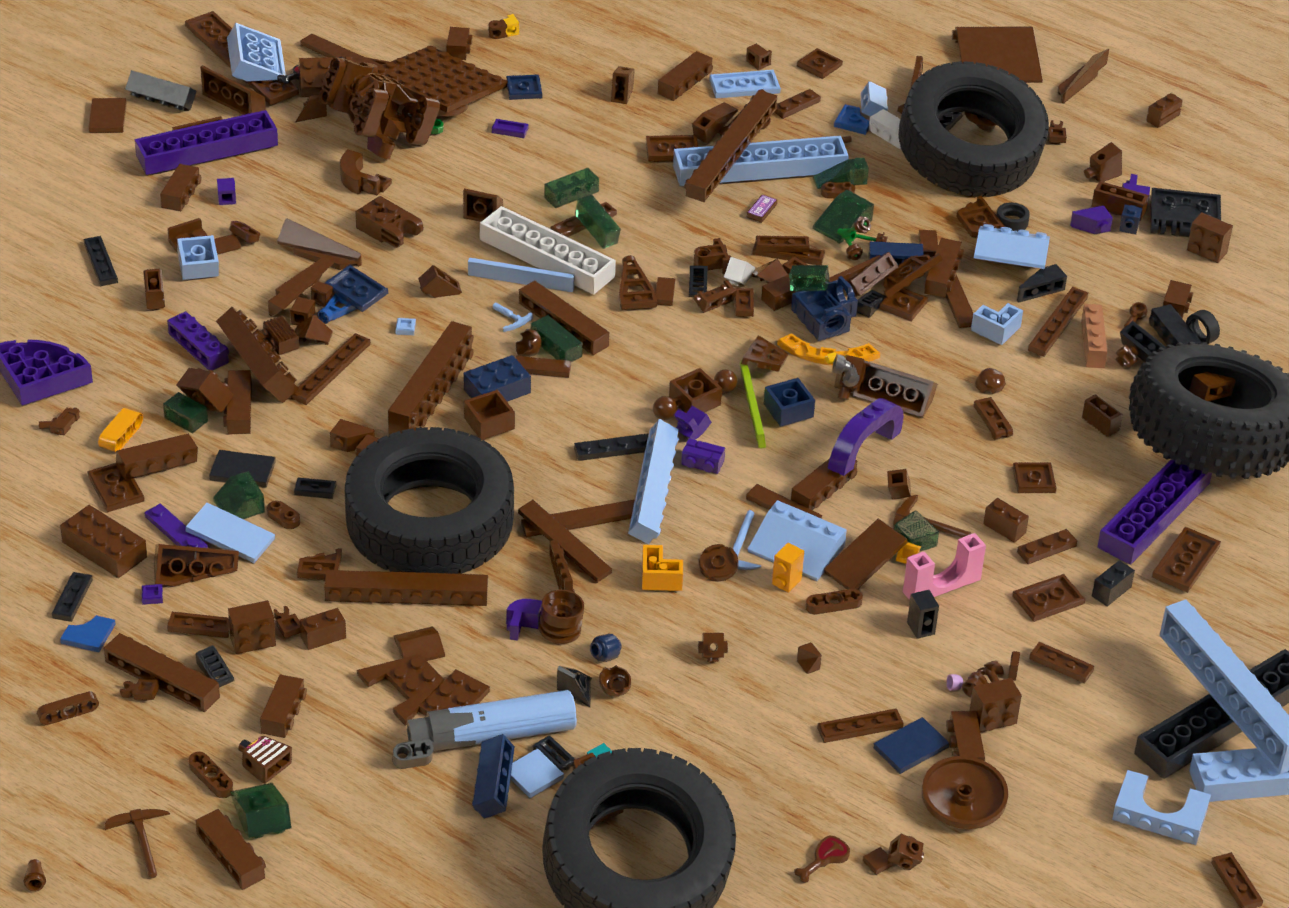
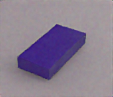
M496 119L492 126V133L525 138L529 124Z

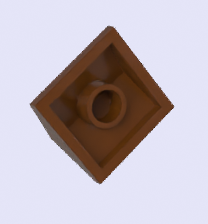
M433 626L394 635V640L402 658L420 654L426 661L445 657L439 632Z

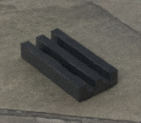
M298 477L294 495L333 499L336 481Z
M550 735L533 744V750L539 749L561 772L564 769L567 771L570 765L574 766L575 758ZM558 753H559L566 761H564L561 757H559V756H558Z

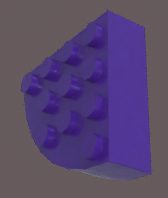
M13 340L0 343V372L21 405L93 383L91 365L79 353L75 354L69 351V348L64 345L42 340H27V342L20 343Z

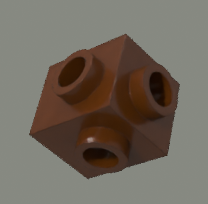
M702 633V641H698V653H702V657L707 658V662H719V658H724V653H728V642L724 641V633ZM712 643L716 645V649L714 651L710 650V645Z
M901 833L890 842L887 861L899 865L903 869L911 870L920 864L924 858V843L912 836H906Z

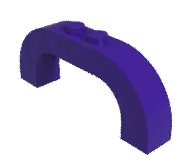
M879 398L852 417L841 431L833 447L828 469L843 476L853 470L856 456L862 443L873 432L890 440L899 435L904 417L902 408L890 401Z

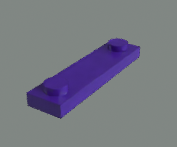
M161 503L144 512L145 518L177 546L208 548V545L199 537L186 532V525Z

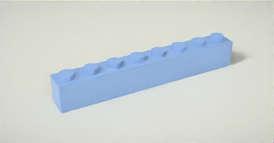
M661 419L649 430L628 534L647 544L653 538L656 539L661 532L659 527L664 517L662 512L666 506L665 497L669 491L667 486L671 480L670 471L674 466L672 460L676 454L675 446L679 440L677 438L679 429Z

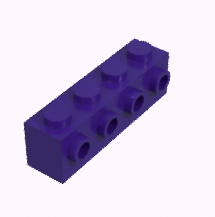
M185 311L167 320L169 335L208 370L213 371L229 363L228 347L223 345L215 335L207 331L205 326L197 322L195 317Z

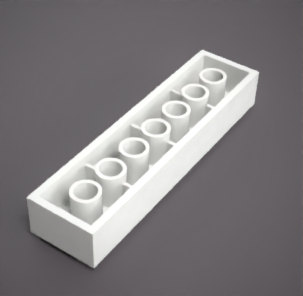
M501 206L480 222L481 241L539 269L574 274V285L593 295L615 277L616 260Z

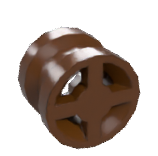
M973 672L968 676V680L962 684V690L968 697H972L973 687L987 684V679L982 674Z

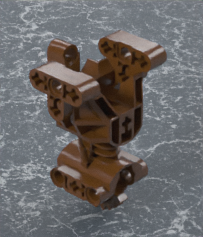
M345 56V59L335 57L331 60L330 68L327 70L322 90L319 93V102L321 104L329 105L334 110L347 113L351 122L355 124V134L368 137L367 149L387 160L391 158L395 147L394 141L388 137L397 140L399 133H406V141L408 143L425 145L428 142L440 109V103L437 99L421 97L417 101L404 85L393 78L378 74V67L375 64L364 62L357 64L353 62L352 57ZM399 105H404L402 113H398Z

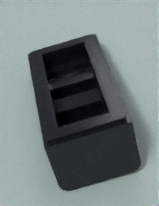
M690 266L689 297L698 295L693 290L703 291V293L707 292L708 266Z
M873 290L869 291L858 299L857 313L870 318L878 310L886 295Z
M214 645L196 652V664L206 677L212 678L219 683V688L235 681Z

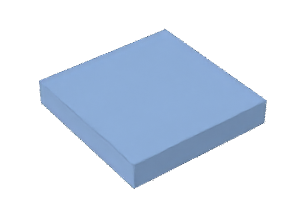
M539 749L512 763L510 780L529 798L564 779V773Z

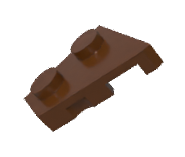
M342 548L335 549L336 553L326 556L323 552L315 556L300 558L297 578L325 580L326 570L340 569Z

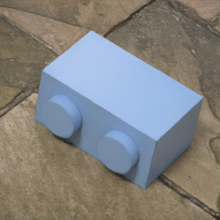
M869 81L860 93L861 113L872 116L883 109L888 110V97L886 96L885 88Z

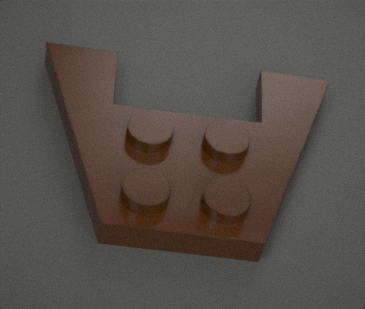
M420 654L357 670V676L368 687L386 678L406 698V701L393 708L394 715L405 726L407 721L413 719L419 712V706L444 682V678Z

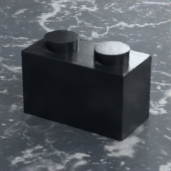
M1120 560L1095 579L1092 597L1102 604L1109 606L1132 587L1135 570Z
M930 590L912 593L910 596L907 624L916 639L935 635L939 604Z

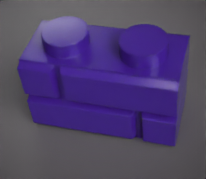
M689 438L682 451L681 464L689 468L718 474L725 460L726 448Z

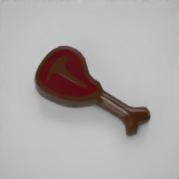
M829 835L819 842L815 851V860L803 869H794V873L800 877L801 882H809V876L818 868L825 867L831 863L840 864L847 861L850 856V848L840 838Z

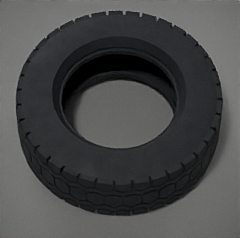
M962 61L933 67L914 82L908 93L899 123L898 137L901 150L907 161L910 162V165L916 171L918 170L922 177H927V180L934 185L938 183L937 186L945 190L949 188L950 192L957 194L961 192V195L967 196L973 194L974 197H983L984 195L989 197L1011 192L1023 185L1032 176L1047 140L1049 130L1048 114L1036 92L1031 87H1028L1029 85L1023 80L1019 81V78L1012 73L1008 75V71L1001 68L997 70L998 67L989 64L986 67L984 63L976 62L974 64V62L964 61L962 64ZM953 112H967L979 115L998 125L1005 132L1008 140L998 145L969 143L949 133L941 125L939 117Z
M428 427L416 428V431L412 428L402 430V433L398 431L389 434V437L386 435L378 439L377 442L374 441L368 445L366 449L364 448L353 460L347 472L344 490L345 515L350 539L356 549L367 560L385 570L389 569V572L458 574L459 571L462 574L471 571L472 568L475 569L483 565L484 562H488L494 555H497L508 541L512 531L514 520V482L511 469L505 458L496 448L484 440L481 441V438L472 434L469 436V433L458 430L456 433L455 429L444 428L442 430L440 427H430V430H428ZM429 486L452 489L466 495L471 500V503L466 508L440 517L412 516L397 511L388 504L395 495L401 492Z
M625 748L612 750V753L608 751L599 754L597 758L594 756L579 765L566 777L557 790L548 812L542 844L543 865L548 883L562 906L564 905V908H713L725 888L736 847L734 818L731 808H729V804L718 786L712 783V779L704 772L700 774L701 770L693 764L689 763L687 765L686 760L676 755L673 759V754L660 751L657 754V750L644 748L643 752L641 748H628L627 752ZM643 809L664 817L677 828L685 841L688 859L675 872L662 878L652 880L632 879L613 871L600 860L592 847L589 831L598 820L617 810Z

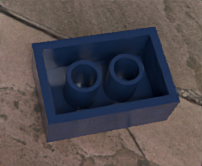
M513 355L463 372L464 391L470 398L499 390L508 402L531 393V375Z

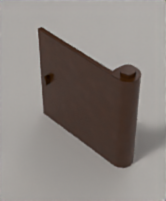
M1032 26L955 27V30H952V40H955V43L959 45L962 64L964 61L974 62V64L976 62L984 63L986 67L989 64L998 67L997 70L1001 68L1008 71V75L1012 73L1019 78V81L1023 80L1025 83L1043 82Z

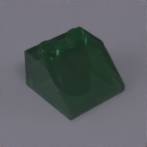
M249 471L230 477L213 497L218 508L241 519L265 513L264 495Z

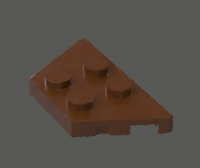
M978 196L976 202H970L966 207L957 211V219L971 237L978 238L979 228L984 224L993 225L997 229L1005 227L982 196Z
M939 253L933 258H930L928 254L909 257L883 278L884 294L889 298L902 288L908 287L912 281L924 276L925 272L941 262L943 258Z
M758 335L744 355L741 364L747 365L748 361L757 363V368L779 372L788 357V353Z

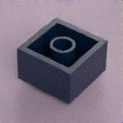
M799 378L765 387L763 404L780 427L814 417L815 399Z

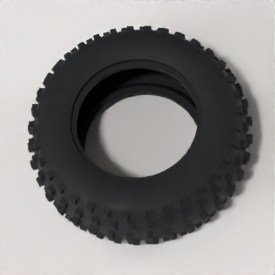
M1180 342L1176 346L1169 344L1165 348L1160 347L1157 349V352L1154 351L1147 357L1146 363L1143 362L1137 375L1134 376L1133 383H1131L1129 411H1131L1130 418L1133 430L1138 432L1137 436L1139 439H1144L1146 446L1153 447V452L1162 453L1164 459H1172L1179 466L1182 464L1189 467V470H1201L1202 474L1206 475L1208 472L1216 474V477L1227 475L1231 479H1235L1236 476H1241L1243 479H1249L1250 476L1260 478L1262 474L1269 476L1272 474V471H1280V467L1284 468L1289 462V373H1283V368L1273 366L1269 360L1264 361L1258 355L1252 356L1247 354L1245 350H1234V347L1231 346L1225 348L1221 347L1220 344L1213 346L1208 345L1206 342L1201 344L1189 342L1188 345H1184ZM1210 372L1234 378L1236 382L1232 395L1212 401H1206L1195 396L1189 391L1193 375Z

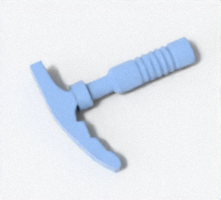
M494 303L492 306L494 310L516 321L513 324L504 326L503 332L519 328L533 319L531 312L521 317L520 315L513 314V311L498 303Z

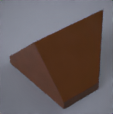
M319 95L310 96L303 103L304 107L295 122L326 117L327 105L319 102Z
M778 259L762 265L752 273V277L758 276L760 281L766 280L769 283L788 275Z
M314 314L297 325L295 333L299 338H303V342L311 339L315 340L317 344L319 340L324 341L325 345H329L333 331Z

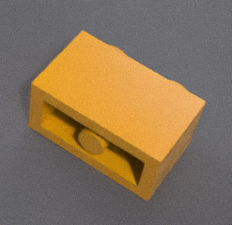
M787 543L774 556L772 585L789 593L802 580L804 550Z

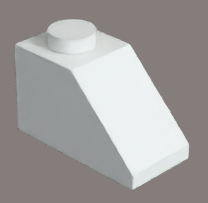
M730 257L724 278L729 280L731 285H745L754 272L755 267L746 261Z

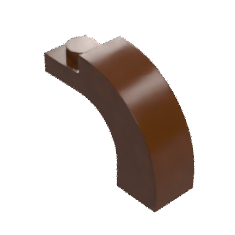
M347 149L340 159V176L343 185L358 195L361 191L378 195L381 192L380 178L361 172L363 168V154Z

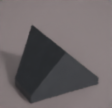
M558 666L557 690H569L575 700L591 708L592 677L574 668Z

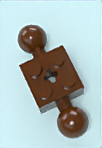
M698 368L671 380L669 397L661 396L657 398L653 404V412L661 420L671 419L676 413L677 408L687 413L694 406L705 413L721 405L722 393H729L736 388L737 377L733 371L723 369L716 373L713 380L701 368Z

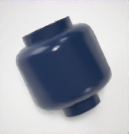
M603 634L593 639L590 645V652L600 662L610 661L618 658L622 645L614 634Z

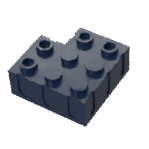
M840 276L836 281L793 293L791 310L806 325V328L815 336L816 340L821 341L850 332L851 318L856 316L858 300L850 283ZM843 288L845 289V291H846V293H847V300H846V298H845V296H844Z

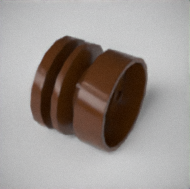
M558 589L547 593L542 599L539 632L542 637L556 644H567L578 639L581 634L584 614V601L582 598L569 590Z

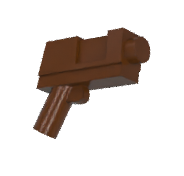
M66 407L58 418H53L52 421H39V429H50V433L64 436L71 429V425L80 418V411L76 407L73 409Z

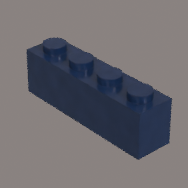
M504 734L482 741L472 806L484 819L505 812L507 807L515 746Z

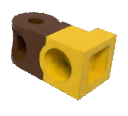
M514 14L507 15V18L499 21H490L488 24L489 37L492 39L520 35L519 22Z

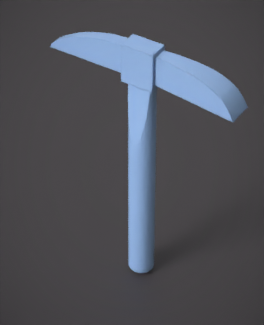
M752 510L747 511L733 546L737 556L754 517ZM738 560V569L750 570L761 567V565Z

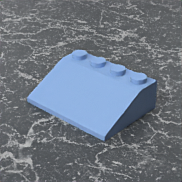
M235 23L227 37L232 76L245 81L278 80V75H286L280 39Z
M988 224L980 226L974 253L975 259L1045 269L1050 236H1047L1046 233L1037 232L1036 234H1031L1027 230H1019L1017 232L1011 231L1012 229L1008 227L997 229L993 225Z
M777 500L767 512L748 547V552L774 563V556L787 543H790L804 550L802 575L818 581L824 573V568L845 547L847 529Z

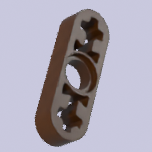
M847 589L810 595L806 599V610L810 614L817 615L856 609L862 605L863 594L857 589ZM830 600H837V601H839V603L833 604V603H831V602H829V601H830Z
M88 691L42 705L37 710V716L41 724L50 725L92 712L98 708L99 701L94 692ZM67 706H73L71 709L63 711Z
M194 752L189 756L190 770L217 797L228 798L233 794V781L204 752ZM209 772H214L217 774L214 777L205 776Z

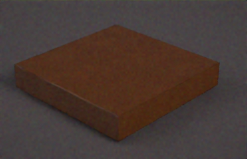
M818 48L797 61V67L821 79H824L843 65L841 59Z
M902 288L891 297H886L881 302L879 309L912 322L928 302V297Z
M1051 462L1013 463L1018 493H1056L1057 487Z

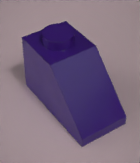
M1105 206L1072 211L1070 226L1092 234L1110 232L1113 217Z

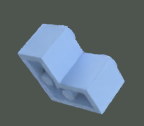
M1009 303L999 312L982 305L973 313L971 331L1003 345L1021 327L1023 310Z

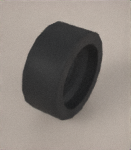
M1009 202L998 207L996 216L1005 227L1011 228V231L1018 232L1028 227L1030 212L1022 204ZM1005 216H1016L1020 219H1010Z
M1199 310L1187 317L1186 324L1201 342L1210 344L1218 339L1220 335L1219 323L1211 312ZM1199 320L1205 326L1207 336L1201 331Z

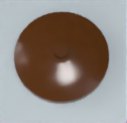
M953 756L938 761L927 771L922 784V799L927 810L942 823L959 829H978L994 823L1004 813L1008 801V786L1002 774L991 764L974 757Z

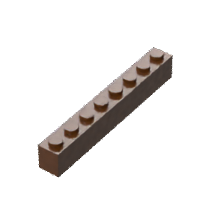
M326 570L325 601L487 606L488 575Z

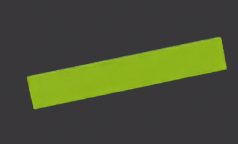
M740 361L742 380L758 448H766L765 435L748 364L743 365L741 364L742 361Z

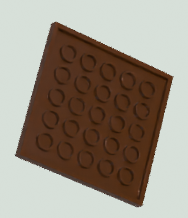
M427 46L377 66L378 74L393 78L404 85L415 99L419 100L421 97L437 99L440 103L439 110L445 113L507 87L508 82L499 75H493L488 70L480 69L472 63L462 61L461 58L453 57L448 52L438 50L435 46Z

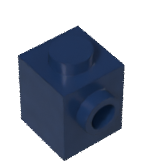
M1125 205L1119 231L1136 235L1142 208Z

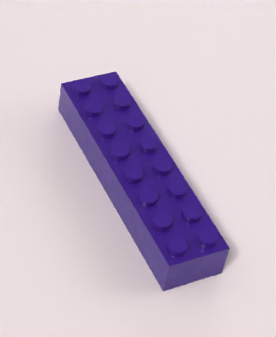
M267 110L134 140L136 157L145 174L149 175L175 169L179 164L193 165L205 163L206 161L278 146L277 127Z
M1171 459L1100 530L1097 548L1131 565L1210 484L1212 473L1208 472L1206 475L1202 474L1201 470H1189L1188 466L1183 464L1180 466L1176 465L1175 461Z

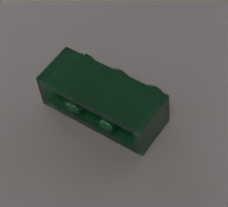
M589 168L544 184V198L554 208L599 192V177Z
M591 194L578 199L575 215L600 246L605 249L618 244L621 228L596 198Z
M549 315L531 323L530 329L536 330L541 337V347L556 360L573 362L582 357V342Z

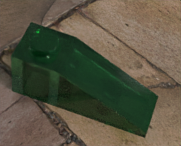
M865 158L847 159L814 175L813 180L817 189H821V186L827 182H850L854 186L865 185L868 180L869 167Z

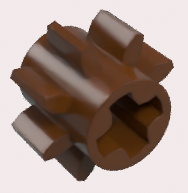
M1124 345L1116 352L1118 357L1115 360L1120 366L1126 365L1128 368L1137 362L1138 358L1136 355L1139 353L1133 346L1128 347Z

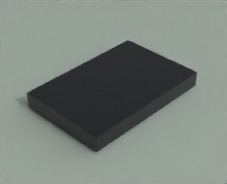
M219 450L209 474V479L212 481L267 488L276 463V457Z

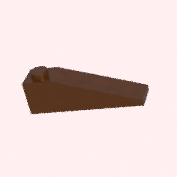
M156 544L154 556L155 584L177 586L235 572L238 569L239 551Z

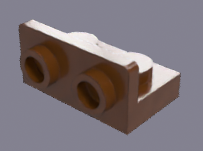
M200 218L167 229L168 241L176 252L177 239L208 236L202 228Z

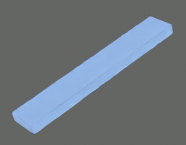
M469 258L468 260L469 276L524 285L535 280L545 288L573 292L574 274Z

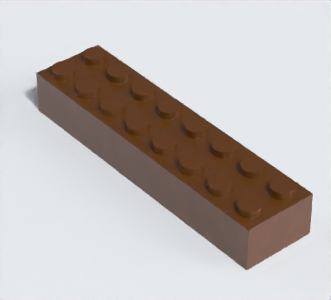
M454 321L450 322L389 408V434L398 431L402 433V430L412 428L416 431V428L425 427L429 416L434 414L436 406L441 404L445 393L449 392L452 383L456 382L459 373L465 369L467 361L473 357L472 343L474 335H472L471 326Z

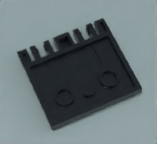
M1152 188L1150 233L1157 234L1158 227L1160 226V234H1164L1166 226H1171V235L1175 236L1176 227H1179V236L1189 237L1192 222L1201 212L1221 220V195Z

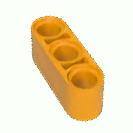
M123 408L100 434L98 440L99 447L113 452L121 450L142 425L143 414Z

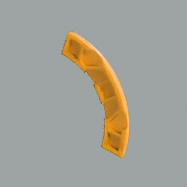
M792 333L777 340V345L790 354L824 365H828L825 356L832 352L843 356L850 355L862 358L868 362L880 358V352L869 343L859 347L848 348V351H836L833 348L821 347L819 349L812 347L810 343L801 340Z

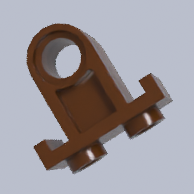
M716 238L713 239V245L700 246L694 250L693 266H708V271L722 269V274H725L731 255H728L727 247L725 244L723 245L721 239Z

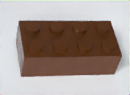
M87 505L60 525L62 543L118 579L147 558L145 539L91 505Z

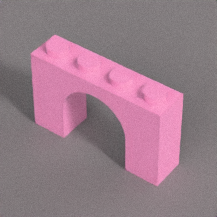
M976 533L958 539L955 559L947 569L934 575L935 563L925 552L907 557L903 593L909 600L912 593L930 590L932 595L936 597L981 580L986 545Z

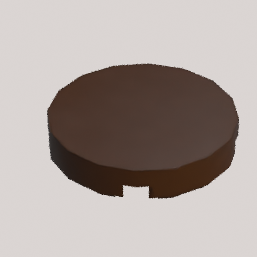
M715 544L705 548L699 558L701 573L712 581L728 580L734 576L739 566L738 556L734 549L725 547L723 544Z

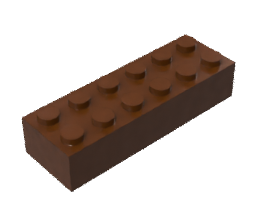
M231 307L216 320L217 324L261 385L279 401L284 403L299 389L295 383L297 379L291 372H287L289 368L284 362L279 361L281 357L274 350H271L273 346L267 340L264 341L265 336L259 329L256 330L258 326L252 319L247 320L248 317L242 310L237 311L234 307Z

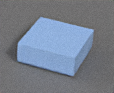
M397 318L396 335L414 336L416 319Z

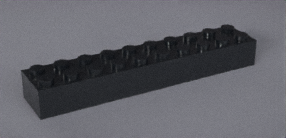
M1284 649L1249 670L1282 707L1289 703V651ZM1208 694L1139 735L1134 754L1160 777L1165 779L1190 764L1193 754L1207 753L1241 733L1242 730L1217 701Z

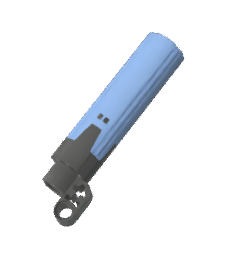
M569 690L427 711L426 717L407 721L408 742L399 743L394 747L392 762L399 769L425 766L432 761L434 751L482 744V741L504 734L510 740L574 730L577 725L573 695ZM398 754H406L407 757H406V758H399L397 755H398Z

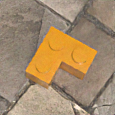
M643 545L642 590L682 591L683 560L663 559V545Z

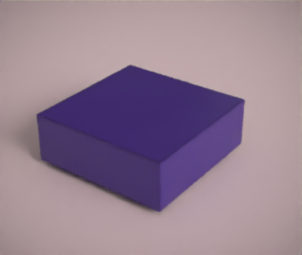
M162 584L142 585V605L163 603Z

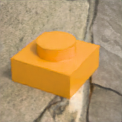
M908 542L898 551L896 561L906 564L907 557L918 554L921 546Z

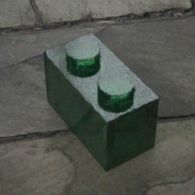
M793 265L789 273L790 291H826L830 282L828 265Z
M180 392L163 403L164 418L191 433H194L208 422L207 407Z

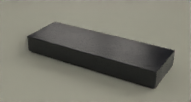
M72 573L52 612L53 619L73 621L93 581L92 575Z

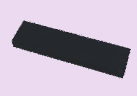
M96 236L83 239L100 287L118 283L117 275L102 237Z

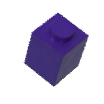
M217 179L219 205L236 204L235 179Z

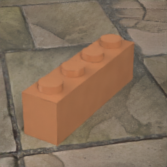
M1084 304L1081 324L1086 367L1105 368L1107 343L1102 305Z

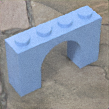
M1127 770L1115 804L1112 820L1196 845L1208 810L1211 794L1190 788L1186 803L1181 810L1174 813L1157 812L1151 809L1143 799L1148 776Z

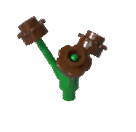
M858 217L853 228H839L837 234L842 236L849 246L846 249V257L849 260H858L863 254V249L859 245H852L851 242L855 238L874 242H887L888 237L884 236V232L883 234L878 233L877 238L856 234L855 231L863 234L870 231L871 224L867 217Z

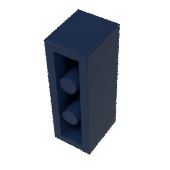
M870 241L868 260L890 252L896 264L899 265L911 256L923 255V244Z

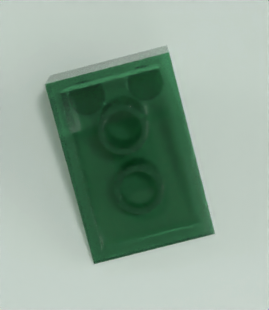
M845 190L827 207L813 225V229L840 244L845 239L837 234L838 229L853 228L858 217H867L871 222L874 204L852 191Z
M273 783L230 791L243 830L249 838H261L264 834L268 833L279 834L292 828L289 804Z

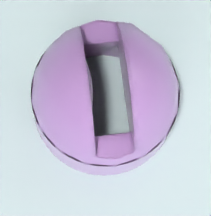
M949 674L946 680L948 690H960L963 678L957 674Z

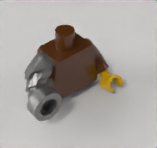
M835 352L829 353L825 356V360L828 365L833 363L832 372L837 373L834 387L840 389L838 398L849 400L850 392H853L858 387L864 359L850 355L843 356Z

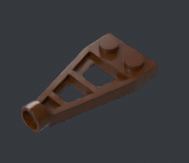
M632 255L625 256L622 259L623 271L619 289L621 310L656 308L657 298L654 288L637 263L636 258ZM637 274L639 277L635 279H627V275ZM641 286L644 291L628 292V287Z

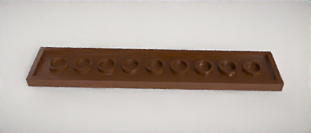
M214 11L186 20L185 27L231 68L227 37L232 28ZM278 80L245 81L255 92L265 96V101L269 105L277 104L299 95V89L291 81L287 85Z

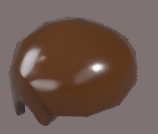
M526 329L520 334L522 340L516 342V352L518 356L533 357L540 350L541 337L536 330Z
M986 368L980 372L975 384L980 392L983 393L988 390L991 394H995V392L1003 390L1006 381L1000 371Z
M617 665L612 668L605 667L599 674L600 687L608 696H622L631 688V676L626 669Z

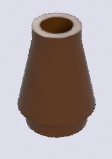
M37 859L29 861L23 880L26 888L33 892L41 890L46 884L41 861Z

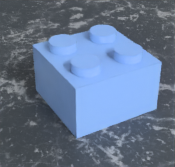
M213 235L177 239V253L182 280L219 276V261Z

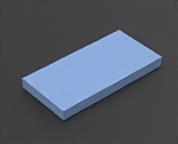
M774 70L709 75V81L715 98L752 96L760 89H764L765 92L777 94L781 91Z
M206 503L186 526V532L224 550L239 551V557L252 563L259 559L275 539V534L209 503Z

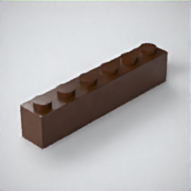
M534 280L519 289L520 305L591 355H595L609 347V331Z
M119 633L104 647L106 663L137 679L158 680L160 684L159 690L204 713L220 698L219 683L216 680L200 674L197 670L184 666L181 662H177L151 649L147 645L133 640L131 637Z

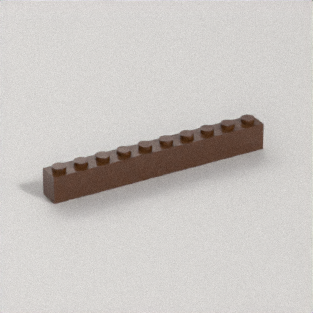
M758 90L755 95H752L750 102L745 104L743 111L738 113L736 120L731 122L729 129L723 132L721 139L716 141L714 148L709 150L707 157L700 162L699 167L694 169L692 176L686 180L684 185L686 197L705 202L776 110L777 95Z

